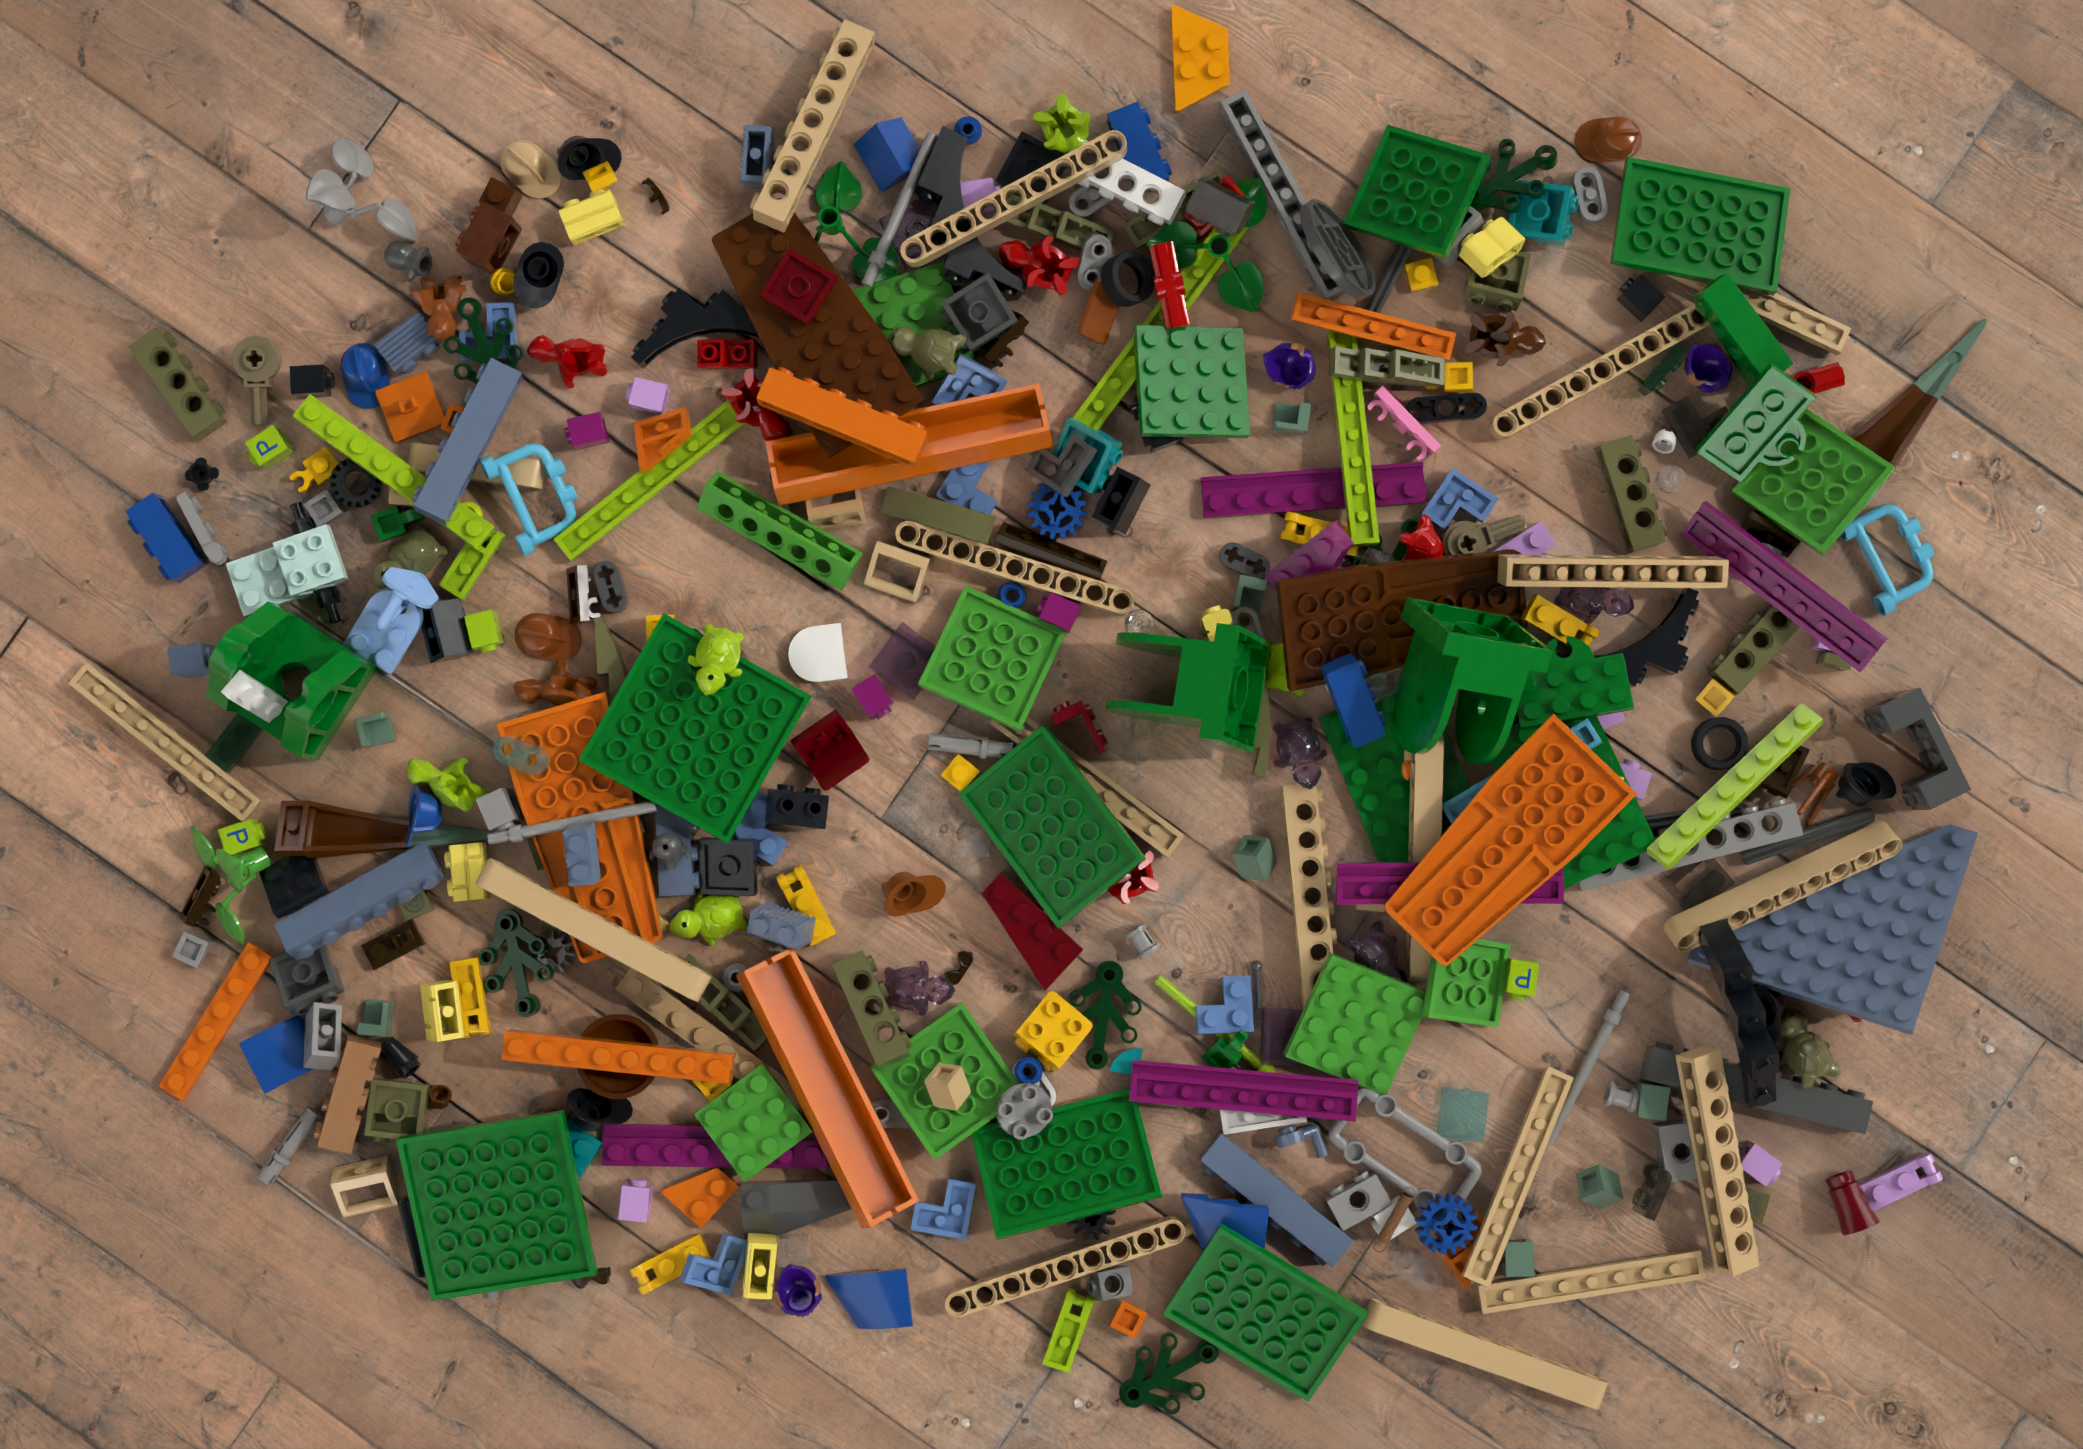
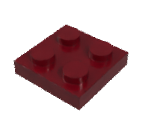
M789 248L760 293V298L809 326L837 282L838 276Z

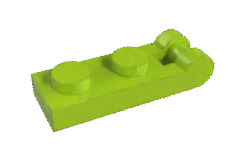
M493 530L487 538L490 542L486 548L481 546L479 550L465 543L439 586L465 601L493 555L503 544L506 535L499 530L497 532Z
M1068 1288L1042 1361L1043 1365L1068 1374L1094 1304L1092 1296L1088 1294L1086 1297L1076 1293L1077 1290ZM1072 1304L1082 1307L1080 1315L1070 1312Z

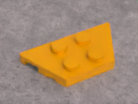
M1171 5L1175 114H1178L1194 103L1207 99L1209 95L1229 87L1228 29L1176 5Z

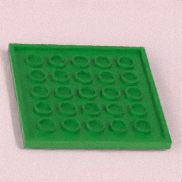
M663 613L581 754L579 761L728 844L812 696L741 656L736 669H741L742 674L739 677H731L724 673L726 678L724 686L714 694L705 695L700 691L696 681L697 670H700L702 667H694L688 662L690 655L695 657L697 646L704 635Z
M564 1110L399 1136L396 1139L431 1301L596 1276L598 1269Z

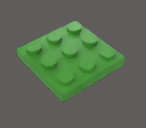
M1478 939L1447 966H1442L1431 956L1422 1016L1498 1028L1511 944Z
M764 1063L694 1114L744 1183L813 1132L808 1122Z

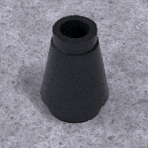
M393 1036L382 1043L381 1049L397 1076L400 1075L405 1079L418 1070L421 1065L418 1061L419 1057Z

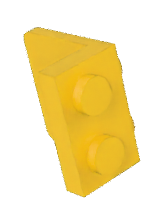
M1050 991L1025 1022L1017 1028L1012 1037L1016 1039L1014 1043L1025 1053L1030 1051L1037 1057L1042 1068L1047 1071L1052 1069L1055 1072L1061 1068L1078 1047L1093 1025L1056 992Z

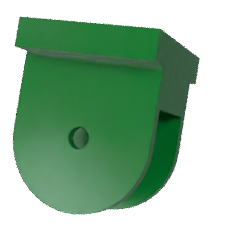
M1407 597L1401 619L1415 631L1396 696L1395 724L1398 739L1407 752L1414 754L1429 752L1441 738L1447 725L1457 690L1461 689L1456 709V738L1460 752L1468 762L1482 765L1487 764L1500 753L1507 741L1529 670L1546 673L1553 651L1507 615Z
M1217 623L1214 641L1134 632L1117 633L1116 643L1118 645L1143 652L1180 658L1173 706L1124 700H1107L1106 711L1144 720L1200 728L1199 738L1233 751L1254 753L1271 642L1239 625Z

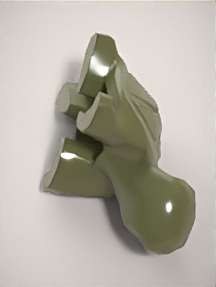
M944 326L938 329L923 330L919 334H916L908 327H897L889 335L888 342L896 355H912L914 362L923 370L925 377L932 380L934 372L945 370L951 375L956 374L958 367L954 361L955 351L964 346L966 336L963 334L953 335Z
M423 524L418 525L413 533L406 535L396 545L395 543L389 545L390 561H380L375 566L372 578L374 586L380 589L388 587L383 582L382 577L390 567L420 572L426 575L435 566L440 557L448 555L447 548L438 544L436 539L428 533L426 526Z
M1785 1009L1780 1018V1032L1788 1038V1041L1784 1046L1783 1055L1780 1059V1069L1783 1070L1789 1066L1801 1077L1802 1088L1804 1089L1811 1088L1814 1085V1081L1824 1075L1837 1077L1841 1071L1840 1067L1833 1061L1829 1050V1043L1823 1041L1814 1032L1807 1031V1018L1801 1011Z

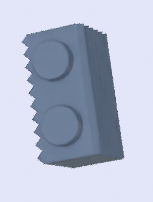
M745 125L743 127L744 137L742 139L744 143L742 144L743 154L741 156L743 159L740 166L742 169L740 171L742 175L740 179L745 188L763 189L762 180L768 168L772 170L774 134L769 126Z
M419 311L374 344L391 368L399 375L403 372L407 374L413 371L418 366V360L425 355L429 357L435 354L440 349L439 344L443 342V340L435 339L427 332L428 320Z
M197 642L186 644L185 646H175L174 648L169 647L167 653L172 675L184 678L208 675L210 673L208 663L215 646Z
M595 823L569 824L562 832L564 835L563 840L565 841L563 845L566 847L564 849L566 852L565 857L567 858L565 862L568 864L566 868L569 869L566 872L569 874L567 879L570 880L568 885L597 884L601 874Z
M768 901L750 912L747 934L798 951V949L803 948L808 943L810 944L815 918L814 916L810 918L809 914L807 916L804 913L800 915L799 911L795 913L794 909L792 911L789 908L785 910L784 906L780 908L779 905L775 906L774 903L770 904Z

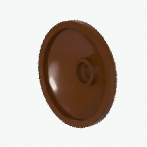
M611 1014L599 1018L590 1024L581 1035L582 1037L659 1045L656 1035L646 1023L626 1014ZM577 1068L582 1081L589 1089L600 1096L610 1099H625L635 1096L645 1090L656 1077Z

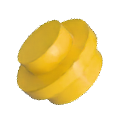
M499 268L493 272L490 285L496 294L507 296L514 292V271L508 268Z

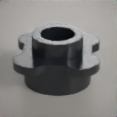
M197 458L195 463L185 473L186 479L197 484V488L201 491L208 490L211 481L219 476V470L208 465L205 458ZM201 472L205 473L203 477L200 476Z

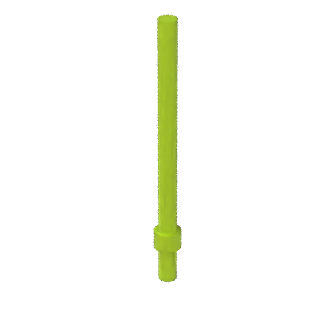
M1160 975L1154 984L1196 1018L1195 1006L1198 1005L1165 977ZM1215 1034L1218 1038L1222 1037L1226 1042H1229L1233 1037L1232 1034ZM1244 1044L1238 1051L1242 1058L1254 1067L1256 1071L1277 1073L1273 1070L1274 1066L1271 1063L1260 1059Z

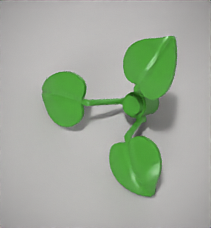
M192 825L190 829L193 845L199 858L211 870L215 869L216 864H218L233 889L223 900L222 904L220 902L215 904L218 920L232 939L246 946L247 942L244 941L241 925L235 914L229 909V903L238 893L242 892V889L251 880L257 878L256 873L271 865L269 857L260 846L246 854L241 852L233 856L223 849H217L215 855L209 841L196 829V825Z

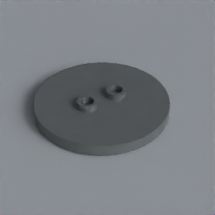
M1311 199L1300 208V220L1304 233L1312 250L1330 277L1344 292L1356 300L1363 301L1371 296L1375 291L1373 271L1352 231L1343 224L1344 221L1324 202Z

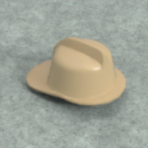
M519 140L512 142L503 151L500 160L502 172L523 193L532 198L542 199L551 196L557 191L561 182V173L555 161L539 146L531 141Z

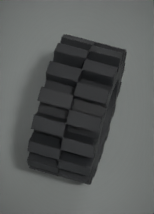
M348 458L341 461L333 469L330 478V488L335 498L343 505L351 508H360L375 501L381 491L382 482ZM354 471L361 472L367 479L366 489L359 494L351 493L345 487L346 476Z

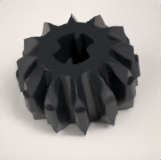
M1116 1210L1101 1213L1096 1216L1095 1222H1090L1089 1218L1087 1220L1082 1218L1070 1221L1069 1223H1079L1074 1228L1075 1234L1085 1229L1083 1233L1084 1239L1087 1240L1090 1232H1094L1095 1240H1099L1098 1230L1101 1229L1106 1235L1110 1233L1105 1223L1115 1225V1219L1107 1216L1115 1214Z

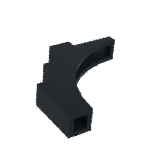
M944 126L937 136L913 192L923 202L938 205L929 227L964 209L960 173L962 156L968 138ZM962 220L957 225V230L960 232H967L971 228L968 220ZM938 233L932 240L942 245L945 243L947 236L943 233ZM977 237L949 251L938 274L944 277L947 283L964 287L969 278L973 279L974 282L989 273L1003 297L1009 300H1019L1027 286L1024 280L1010 273L988 253Z
M678 288L676 292L670 291L662 300L664 305L661 307V310L668 317L665 320L660 319L651 330L653 333L646 341L642 339L636 344L631 358L644 369L659 354L680 342L697 336L715 333L745 334L757 338L759 336L746 310L724 290L719 294L717 292L712 294L705 303L707 307L703 309L684 291Z
M1691 588L1683 589L1668 615L1659 626L1642 640L1616 652L1594 655V658L1623 653L1630 688L1635 687L1637 683H1642L1647 672L1644 665L1669 675L1678 674V671H1683L1689 657L1685 655L1688 647L1680 645L1678 642L1683 641L1688 632L1689 626L1686 625L1689 615L1693 616L1697 610L1699 600L1696 598L1699 592ZM1556 652L1557 656H1559L1560 658H1567L1570 656V654H1562Z
M1727 919L1699 926L1700 946L1717 982L1734 1035L1741 1065L1745 1101L1749 1109L1775 1102L1776 1073H1780L1779 1052L1766 1030V1010L1752 984V965Z

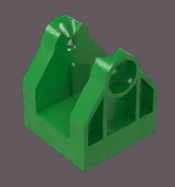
M267 601L244 621L230 628L216 645L208 663L210 673L205 697L226 711L237 712L281 741L280 745L296 756L302 759L319 760L379 667L287 607ZM306 666L309 669L310 675L303 680L301 695L299 698L291 697L288 699L286 697L287 692L283 686V674L285 671L288 672L293 668H305ZM239 670L280 694L288 701L282 708L281 713L273 718L270 723L231 701L221 693L223 688Z

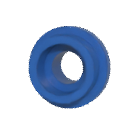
M966 116L957 121L954 132L967 137L966 145H971L980 139L982 127L976 118ZM965 126H971L973 128V132L971 134H965L963 132V128Z
M1007 582L998 591V600L1015 608L1021 607L1026 598L1024 588L1016 582ZM1009 591L1017 593V598L1014 601L1007 599L1006 595Z
M1024 1057L1016 1063L1014 1073L1020 1083L1035 1084L1041 1079L1043 1069L1037 1059ZM1025 1066L1033 1067L1034 1073L1031 1076H1026L1023 1073Z

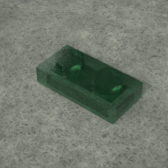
M1680 343L1672 347L1637 390L1644 396H1647L1652 391L1657 393L1667 382L1664 379L1665 375L1670 370L1674 373L1685 361L1682 355L1687 349Z
M237 713L205 754V757L224 772L230 773L263 729Z

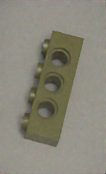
M155 327L129 345V348L191 437L201 441L227 423L222 415L225 413V410L217 399L212 400L207 393L210 389L206 382L200 376L196 378L191 370L194 365L184 353L180 355L175 348L178 342L169 331L164 332ZM165 354H169L170 359L168 364L165 366H161V357ZM184 376L185 385L180 389H176L177 379ZM200 399V409L193 412L191 409L193 401Z
M1629 435L1597 446L1595 452L1627 553L1630 554L1666 542L1664 537L1667 536L1666 526L1663 520L1659 521L1656 512L1659 508L1655 494H1651L1649 490L1650 476L1647 468L1642 467L1639 458L1642 456L1639 442L1637 440L1634 441L1633 436ZM1619 461H1626L1630 465L1629 474H1624L1619 470ZM1628 487H1633L1638 491L1639 497L1637 501L1628 498ZM1637 513L1643 514L1646 517L1647 525L1645 527H1640L1636 524L1635 516Z
M1767 601V608L1762 613L1757 611L1747 622L1750 627L1744 633L1740 631L1729 642L1732 647L1725 654L1722 652L1718 654L1710 664L1713 668L1708 674L1713 678L1716 677L1736 695L1746 688L1800 627ZM1774 612L1779 613L1783 621L1780 627L1775 626L1772 622ZM1756 633L1761 634L1764 638V644L1761 648L1757 647L1753 642V637ZM1737 654L1743 655L1746 660L1745 666L1742 669L1735 664L1734 660Z
M863 950L833 963L832 967L877 1067L882 1070L911 1056L908 1048L912 1047L906 1031L902 1033L899 1031L896 1023L901 1021L895 1006L889 1008L885 997L890 995L883 980L880 982L876 980L874 972L878 971L872 956L866 957ZM859 978H868L870 982L866 989L858 990L855 988L856 981ZM877 1002L881 1004V1010L878 1014H867V1007L871 1003ZM883 1028L892 1029V1036L887 1041L878 1039V1033Z

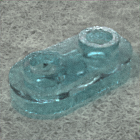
M502 736L494 743V757L505 765L532 775L543 773L549 766L548 753L541 747L513 736ZM509 744L512 749L511 753L505 755L502 749L505 745ZM532 755H536L538 758V762L534 766L529 764V757Z

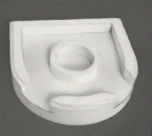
M841 623L808 627L795 635L789 646L788 657L790 665L797 675L810 682L848 679Z

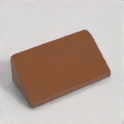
M1096 280L1094 282L1077 333L1087 341L1105 345L1119 305L1113 303L1105 295L1100 281Z

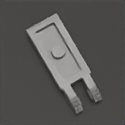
M186 492L177 495L176 499L206 556L209 557L208 559L214 565L224 566L228 561V554L225 553L226 550L223 546L215 543L213 537L217 536L209 521L204 522L200 514L204 510L196 496L192 498Z

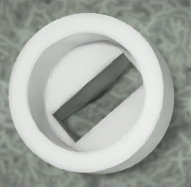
M1662 429L1654 436L1652 446L1657 452L1668 454L1674 451L1676 435L1672 431L1669 432L1665 431L1666 429Z

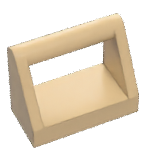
M861 489L854 490L856 499L813 508L812 499L805 500L809 523L825 532L867 523Z
M877 541L864 585L917 603L931 560ZM880 556L920 570L914 591L873 577Z
M388 1155L333 1168L330 1185L343 1218L398 1206L399 1196L392 1164ZM384 1182L388 1193L387 1197L352 1205L348 1204L346 1190Z

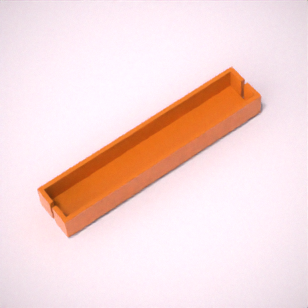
M1040 383L911 410L900 416L898 420L906 423L909 420L915 421L923 425L925 431H928V439L916 468L856 444L827 459L811 432L765 442L773 488L779 506L1053 447Z
M789 948L737 974L736 977L861 1229L871 1228L893 1216V1213H898L918 1202L919 1199L795 950Z

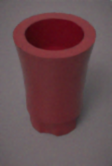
M1852 1170L1843 1171L1825 1179L1839 1219L1842 1235L1860 1232L1880 1222L1869 1205L1859 1181L1855 1180Z

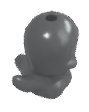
M394 241L387 246L384 253V260L390 268L407 270L406 279L408 282H412L415 276L424 277L428 275L432 267V257L428 247H421L416 250L411 245L402 241Z
M666 832L663 835L657 836L653 841L649 859L652 860L656 856L662 860L667 870H674L683 854L690 858L691 853L683 845L679 837ZM665 844L668 845L667 850L663 848Z

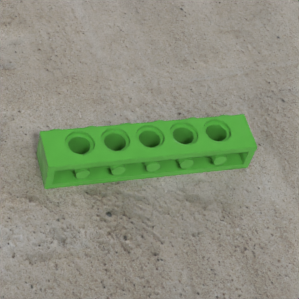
M719 471L705 485L696 508L841 591L853 577L863 555V552Z

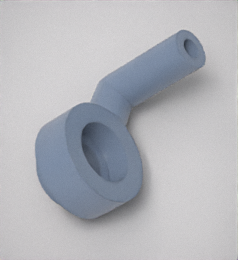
M1311 1124L1300 1129H1296L1295 1125L1279 1129L1280 1135L1275 1137L1279 1148L1296 1144L1311 1137L1318 1158L1329 1155L1320 1127L1317 1124Z

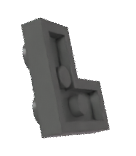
M1073 435L1059 458L1045 449L1038 450L1025 471L1067 498L1098 450Z

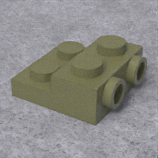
M1519 251L1513 258L1501 264L1484 278H1481L1470 267L1463 298L1469 299V302L1475 306H1482L1484 304L1496 306V309L1502 313L1511 312L1512 310L1517 311L1523 297L1531 254Z
M373 1078L370 1087L364 1135L373 1136L372 1141L388 1143L390 1139H397L399 1136L426 1132L430 1085Z

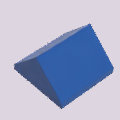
M902 117L876 123L854 143V147L881 193L908 178L920 150Z

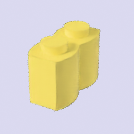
M1503 217L1495 221L1490 219L1482 226L1480 232L1475 235L1471 233L1462 241V249L1459 256L1481 278H1484L1501 264L1513 258L1521 250L1525 238Z

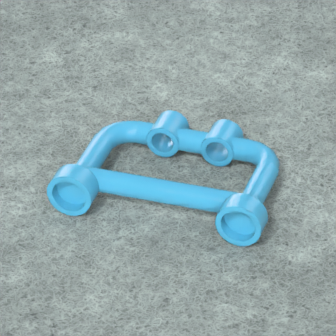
M533 443L522 446L495 459L491 455L479 459L488 480L500 476L525 530V532L515 536L516 543L524 557L535 552L533 546L561 534L575 522L577 513L573 501L578 499L576 491L572 484L565 485L561 475L566 474L561 459L554 460L551 453L544 446ZM530 455H537L541 458L544 469L555 488L557 498L565 510V518L561 522L537 532L508 468V465Z
M1892 504L1878 506L1858 516L1840 536L1844 542L1856 537L1884 591L1873 597L1874 605L1882 616L1894 612L1896 609L1895 604L1928 587L1934 573L1929 560L1934 557V550L1928 542L1921 544L1916 535L1922 531L1919 521L1915 517L1908 519L1901 508ZM1885 515H1891L1895 518L1900 535L1906 539L1911 549L1910 553L1913 560L1919 564L1922 570V576L1919 580L1896 591L1863 526Z

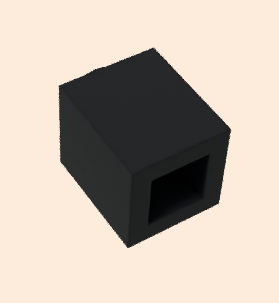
M1641 274L1635 280L1630 277L1619 288L1622 294L1617 300L1642 322L1666 296Z
M323 364L290 366V388L293 396L307 398L311 394L314 397H331V389L335 387V378L333 372H330L328 367Z

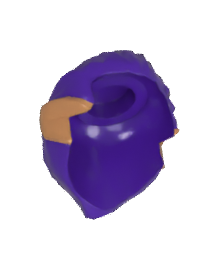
M1295 342L1281 343L1271 351L1263 354L1268 376L1274 384L1286 389H1301L1311 382L1316 375V365L1312 353L1305 349L1302 344Z
M1694 343L1691 345L1684 369L1687 380L1692 386H1696L1704 393L1723 391L1728 386L1733 366L1731 359L1724 353L1723 348H1720L1718 345H1699Z
M788 1264L775 1281V1290L773 1292L776 1303L786 1314L803 1318L812 1313L822 1300L819 1279L811 1270L805 1267Z

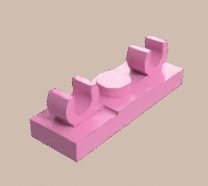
M1383 386L1373 395L1375 400L1369 403L1366 410L1369 412L1373 407H1379L1382 413L1376 419L1378 422L1384 420L1389 413L1394 420L1392 424L1396 430L1402 435L1407 433L1415 439L1407 444L1405 450L1409 451L1413 446L1419 447L1421 453L1415 459L1417 462L1421 461L1427 453L1431 456L1441 446Z

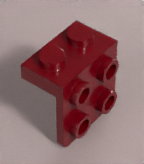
M1081 700L1070 705L1069 701H1066L1053 708L1055 713L1050 718L1054 726L1080 715L1099 755L1106 752L1104 746L1108 742L1101 729L1096 731L1092 723L1096 717L1089 703L1083 705Z
M837 709L790 740L824 791L837 785L870 760L857 737Z

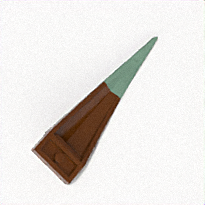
M1986 319L1980 321L1935 365L1879 414L1854 433L1851 438L1896 468L1987 323Z
M310 800L281 801L274 851L277 856H306V858L411 849L422 842H425L429 847L488 842L487 834L493 832L439 825L432 831L413 833L410 843L406 848L405 840L409 820L336 807Z

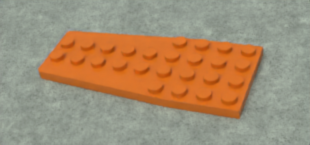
M607 692L496 724L518 801L527 825L636 804L634 791L579 761L581 754L610 706ZM639 815L595 824L601 878L597 884L568 885L570 880L567 879L569 874L566 873L569 869L566 868L568 864L565 862L567 858L564 851L566 847L563 845L565 843L563 840L564 835L562 834L564 830L532 836L553 891L650 943L662 940L663 931ZM570 935L580 962L588 963L609 956Z
M1553 713L1488 779L1389 898L1384 908L1442 966H1447L1572 860L1637 793Z

